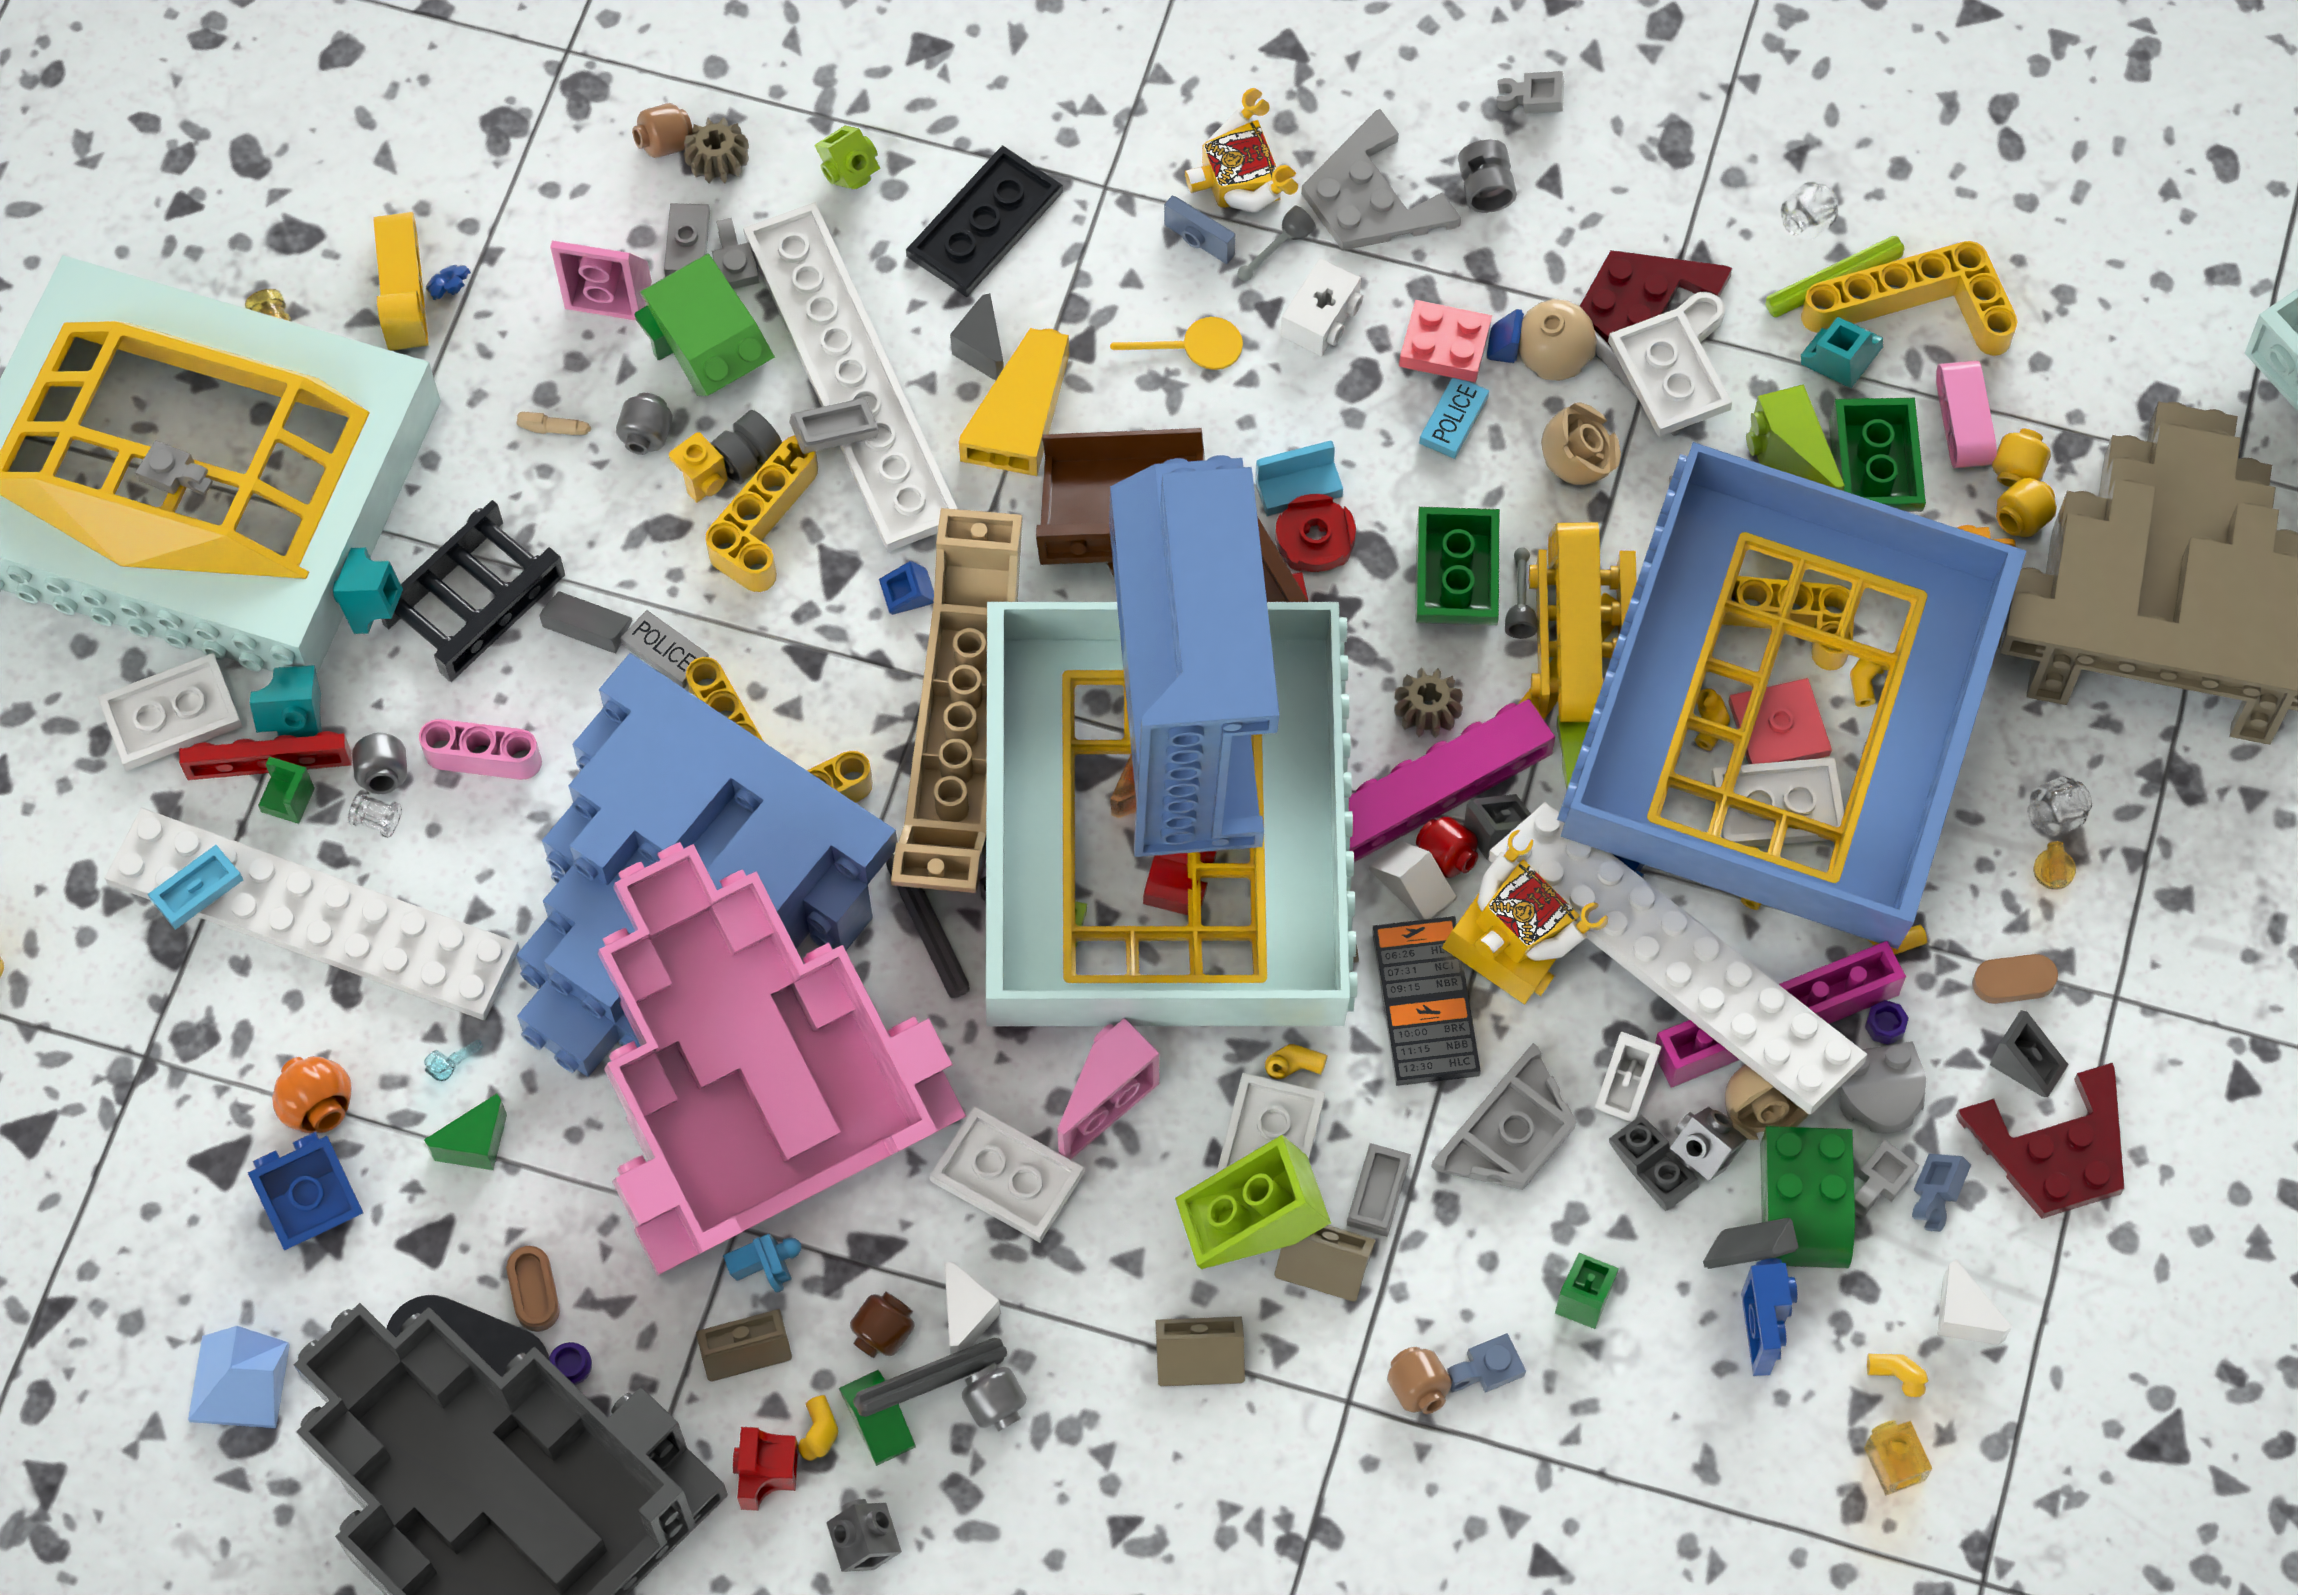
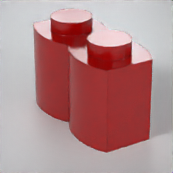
M1217 851L1200 852V861L1202 863H1215ZM1188 853L1154 855L1144 890L1143 904L1188 915V889L1192 890V879L1188 878ZM1200 880L1202 907L1207 891L1208 882Z

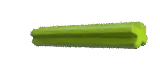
M1898 236L1884 239L1767 296L1766 308L1771 316L1779 317L1804 305L1807 290L1812 285L1892 262L1903 256L1904 245Z

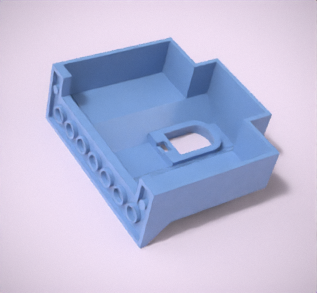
M1217 455L1204 461L1191 462L1181 458L1170 459L1163 464H1154L1110 486L1109 528L1136 793L1134 857L1262 847L1264 824L1263 816L1259 815L1251 735L1277 733L1280 716L1252 467H1244L1243 458H1231L1226 455Z

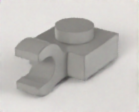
M732 218L716 221L722 249L712 251V256L731 287L736 289L760 283L749 242L738 245Z
M155 440L135 472L139 481L173 495L180 485L198 494L206 495L213 483L212 479L205 477L208 470L201 465L195 464L190 453Z
M1884 1140L1858 1172L1857 1177L1863 1180L1865 1184L1854 1196L1855 1214L1862 1219L1880 1195H1883L1892 1202L1914 1176L1920 1165Z

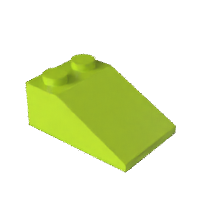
M1804 384L1758 396L1755 411L1751 413L1750 432L1746 433V443L1752 456L1757 455L1759 463L1843 491L1845 485Z
M1280 1135L1175 1198L1196 1264L1200 1269L1294 1245L1331 1224L1307 1155L1283 1135Z

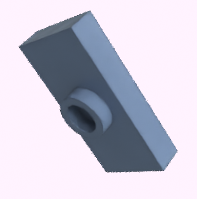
M1172 195L1164 204V225L1181 235L1190 246L1205 250L1225 264H1228L1234 257V232L1176 196Z

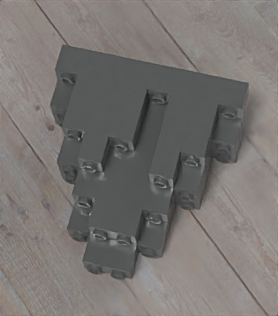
M359 1303L352 1310L346 1309L340 1313L333 1321L331 1330L319 1341L313 1340L308 1343L299 1353L298 1361L293 1364L301 1378L326 1402L322 1408L320 1406L315 1407L305 1415L301 1421V1427L296 1433L303 1444L340 1480L347 1493L363 1508L361 1512L359 1510L354 1511L342 1522L339 1527L340 1532L335 1537L350 1561L384 1595H628L728 1496L724 1483L687 1448L679 1423L642 1387L633 1395L631 1393L623 1395L614 1404L611 1410L613 1414L608 1418L535 1346L527 1354L520 1353L507 1365L505 1369L506 1374L501 1377L430 1307L421 1315L416 1313L408 1318L402 1325L400 1334L395 1337Z

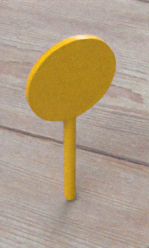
M1205 317L1191 324L1186 331L1184 341L1113 342L1110 344V348L1112 350L1185 349L1188 357L1195 364L1206 369L1218 370L1227 368L1238 360L1242 352L1243 340L1239 330L1231 322L1219 317Z

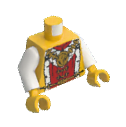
M1250 88L1246 90L1242 97L1244 109L1238 108L1202 145L1203 166L1185 171L1189 191L1194 193L1211 188L1217 205L1222 208L1231 207L1254 213L1270 203L1280 200L1282 191L1292 195L1298 190V183L1291 178L1296 175V172L1288 165L1276 167L1259 121H1253V115L1263 116L1268 113L1270 108L1269 102L1261 99L1255 105L1257 99L1262 96V92L1258 89Z
M1520 830L1513 831L1508 838V850L1506 853L1500 852L1482 878L1477 901L1482 913L1476 922L1485 933L1475 941L1476 949L1482 957L1491 961L1502 951L1516 963H1520L1527 958L1534 961L1561 958L1587 937L1586 932L1589 929H1603L1608 923V916L1605 915L1597 923H1590L1588 920L1589 913L1596 909L1599 904L1589 903L1582 908V920L1576 922L1580 915L1524 859L1519 864L1517 863L1516 859L1519 855H1525L1532 850L1533 839L1525 850L1518 851L1513 846V839Z

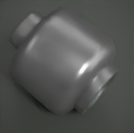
M639 393L637 396L631 397L624 402L616 425V434L625 444V448L632 453L644 455L648 452L657 451L665 445L673 415L667 407V403L661 397L651 393Z
M373 733L363 737L355 744L352 750L354 778L360 787L374 794H387L403 784L407 778L406 749L400 739L386 733Z
M993 1363L965 1379L968 1386L962 1391V1399L979 1427L987 1428L994 1424L999 1432L1021 1419L1017 1411L1025 1405L1027 1398L1010 1368H997L996 1364Z

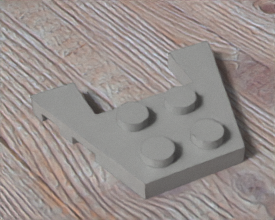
M1381 109L1376 110L1302 185V196L1342 251L1389 242L1391 237L1409 233L1413 236L1428 234L1429 229L1446 227V230L1455 229L1461 223V217L1443 193L1408 210L1371 161L1370 156L1398 142L1399 133Z

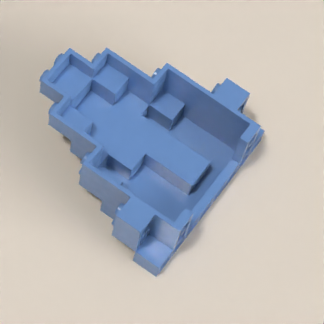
M631 653L628 654L599 688L603 704L602 710L572 744L577 759L576 765L580 770L578 775L568 785L573 803L542 839L547 856L546 861L550 865L552 872L551 878L557 884L543 900L548 916L547 919L516 955L522 970L520 975L530 985L539 989L517 1015L523 1031L521 1036L534 1048L541 1050L544 1046L554 1053L556 1062L567 1071L574 1073L577 1069L587 1077L591 1075L618 1041L621 1046L632 1041L635 1042L637 1048L641 1046L620 1005L621 998L598 955L599 949L605 946L603 938L623 928H626L629 934L635 932L613 888L615 882L621 880L618 875L620 871L638 862H642L644 868L660 861L657 855L659 852L676 843L681 842L683 848L694 844L717 890L723 888L720 880L743 869L746 876L757 871L796 949L810 933V938L819 947L830 943L832 949L843 945L847 951L873 918L868 884L895 852L896 843H898L894 828Z

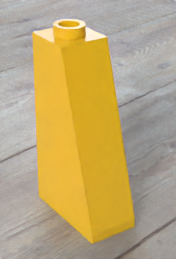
M1030 328L961 433L958 442L960 462L1038 476L1044 453L1042 437L1043 434H1049L1069 359V335L1061 334L1054 329L1039 330Z

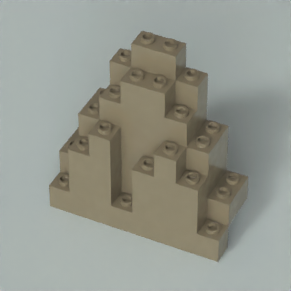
M2158 401L2150 420L2147 441L2140 440L2131 435H2112L2104 456L2098 496L2087 491L2066 492L2052 529L2046 573H2042L2035 568L2021 569L1997 647L2000 648V654L2032 660L2026 698L2067 705L2081 670L2242 700L2231 722L2229 737L2268 745L2274 739L2288 710L2298 711V533L2288 529L2277 530L2279 510L2273 509L2276 487L2269 486L2272 465L2260 463L2253 458H2238L2241 440L2240 437H2235L2238 416L2225 414L2223 411L2216 409L2202 410L2186 407L2179 402L2164 403Z

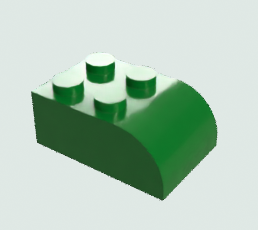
M1915 397L1835 399L1829 420L1831 453L1845 485L1843 491L1906 512H1922L1926 499Z
M1419 507L1416 528V623L1498 625L1500 509Z
M1766 1126L1760 1143L1762 1222L1791 1218L1799 1247L1795 1252L1775 1258L1781 1259L1782 1263H1786V1266L1849 1268L1853 1256L1855 1236L1853 1129Z

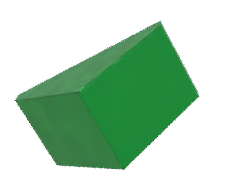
M496 1093L424 1139L434 1161L494 1170L507 1117L502 1100Z
M1578 1253L1560 1291L1555 1314L1596 1329L1619 1268Z
M879 1370L839 1388L876 1466L916 1447L899 1404L867 1417L860 1416L857 1408L854 1406L853 1399L856 1397L857 1392L886 1381Z

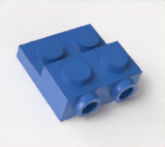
M316 1132L293 1142L295 1151L279 1157L275 1150L254 1160L253 1164L256 1169L248 1172L284 1251L364 1213L328 1136L319 1139Z
M1777 1258L1764 1259L1751 1266L1741 1292L1753 1376L1771 1375L1776 1360L1781 1359V1347H1785L1787 1342L1785 1322L1787 1317L1792 1316V1303H1797L1798 1299L1795 1277H1788L1786 1263H1782V1260Z

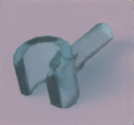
M477 1039L459 1051L452 1053L449 1057H446L439 1050L432 1051L424 1060V1064L427 1066L425 1072L438 1081L448 1080L453 1074L456 1065L483 1048L481 1041Z

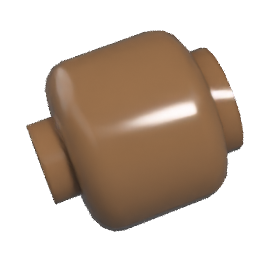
M672 103L662 104L641 111L637 117V126H634L632 129L636 146L639 149L643 148L653 158H660L684 150L685 136L693 135L692 123L687 112L679 109Z
M1410 1347L1401 1351L1392 1359L1387 1381L1406 1411L1430 1414L1439 1410L1445 1404V1397L1450 1392L1452 1380L1434 1351L1420 1349V1347Z

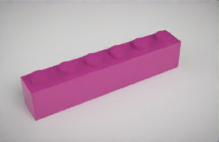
M1530 699L1518 705L1510 703L1497 712L1494 718L1483 724L1475 722L1465 728L1461 736L1448 743L1445 740L1440 741L1430 747L1426 755L1413 762L1410 759L1405 760L1395 766L1391 774L1377 781L1374 778L1361 784L1357 788L1356 793L1349 797V811H1352L1353 834L1350 837V851L1354 853V863L1426 824L1429 820L1439 817L1552 755L1555 735Z
M1885 941L1779 985L1830 1024L1870 1008L1883 1000H1890L1899 996L1906 975L1888 941ZM1691 1020L1658 1032L1655 1044L1662 1046L1658 1063L1671 1088L1740 1060Z

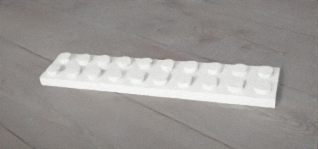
M816 202L744 227L745 239L751 246L755 261L821 406L824 407L866 398L879 428L877 437L841 445L840 448L887 552L937 534L941 508H958Z
M1546 802L1490 850L1488 860L1493 863L1500 852L1506 853L1508 850V838L1513 831L1520 830L1513 839V846L1518 851L1525 850L1533 839L1532 850L1525 855H1519L1516 859L1517 863L1519 864L1524 859L1580 915L1576 922L1582 920V908L1589 903L1599 904L1596 909L1589 913L1588 920L1590 923H1597L1605 915L1608 916L1607 925L1601 930L1589 929L1586 932V938L1809 1115L1822 1105L1865 1063L1867 1053L1613 854L1561 837L1565 823L1557 820L1559 812Z
M140 808L104 877L108 885L150 900L148 893L214 845H217L240 872L243 881L196 914V917L484 1021L520 949L516 941L144 808Z

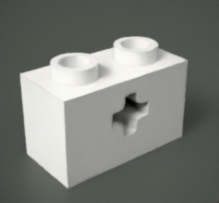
M1319 258L1282 315L1281 337L1322 357L1330 344L1335 346L1340 340L1345 327L1343 323L1348 315L1354 316L1362 304L1363 295L1360 294L1361 277Z

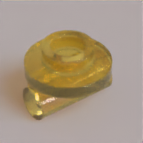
M2054 841L2048 843L2047 850L2038 855L2033 866V872L2037 881L2044 887L2062 889L2073 881L2076 874V865L2072 857L2064 851V843Z

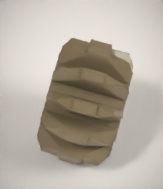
M723 117L718 124H713L709 118H707L706 126L704 127L694 124L692 129L693 135L685 136L684 158L688 166H691L695 178L704 175L705 180L710 184L715 177H720L724 183L727 181L728 174L739 177L741 172L740 166H746L749 160V143L745 135L742 134L738 123L728 126V121Z
M1422 667L1417 671V678L1406 674L1403 678V687H1398L1395 690L1394 699L1397 703L1394 706V713L1397 717H1403L1402 726L1404 730L1416 726L1418 738L1424 734V730H1430L1435 738L1440 734V727L1451 731L1454 727V719H1459L1462 715L1463 707L1460 702H1462L1463 693L1461 689L1454 688L1455 680L1453 676L1443 680L1440 679L1441 671L1439 668L1433 672V676L1427 675ZM1425 701H1432V705L1425 704Z

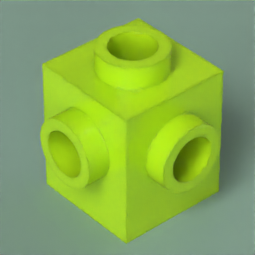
M844 125L814 145L823 161L820 165L821 170L831 184L849 189H858L871 181V174L881 169L875 159L878 153L874 144L867 136H863L859 128Z

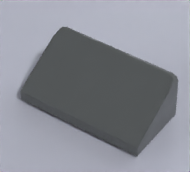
M560 591L547 603L539 615L543 628L615 654L621 645L620 638L629 629L633 621L632 617Z
M1784 1218L1724 1229L1720 1232L1703 1260L1704 1268L1712 1269L1770 1259L1795 1252L1799 1247L1793 1221L1791 1218Z

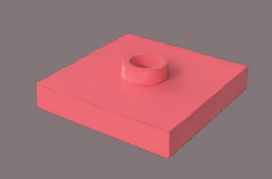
M1806 678L1766 687L1745 753L1748 764L1809 760L1830 756L1832 748L1809 679ZM1752 690L1729 696L1728 702L1737 729L1741 727Z

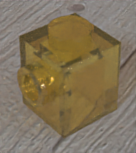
M1892 1420L1872 1429V1435H1870L1864 1449L1885 1496L1927 1480L1933 1468L1911 1420L1897 1425L1895 1420Z

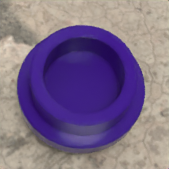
M563 1343L557 1346L549 1356L550 1362L574 1385L583 1382L591 1372V1356L588 1350L578 1343Z

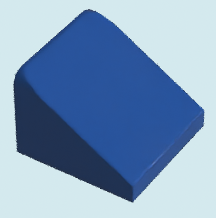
M1516 309L1492 325L1486 355L1487 359L1507 363L1517 361L1524 316L1522 310Z
M909 561L879 578L888 611L892 615L934 603V590L928 571L925 567L913 561Z

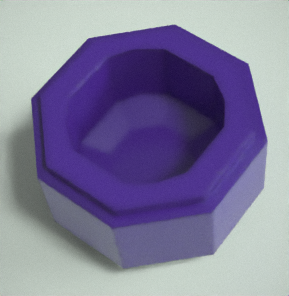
M1883 1000L1871 1006L1865 1029L1873 1041L1890 1045L1903 1038L1909 1017L1900 1004Z

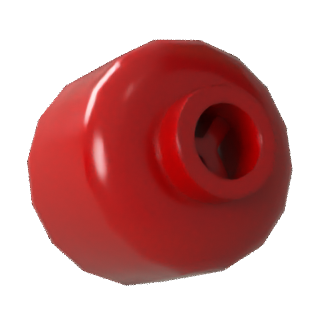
M1451 817L1429 820L1421 828L1416 838V846L1432 854L1445 878H1453L1461 872L1463 874L1468 873L1478 860L1479 855L1476 852L1478 840L1476 835Z

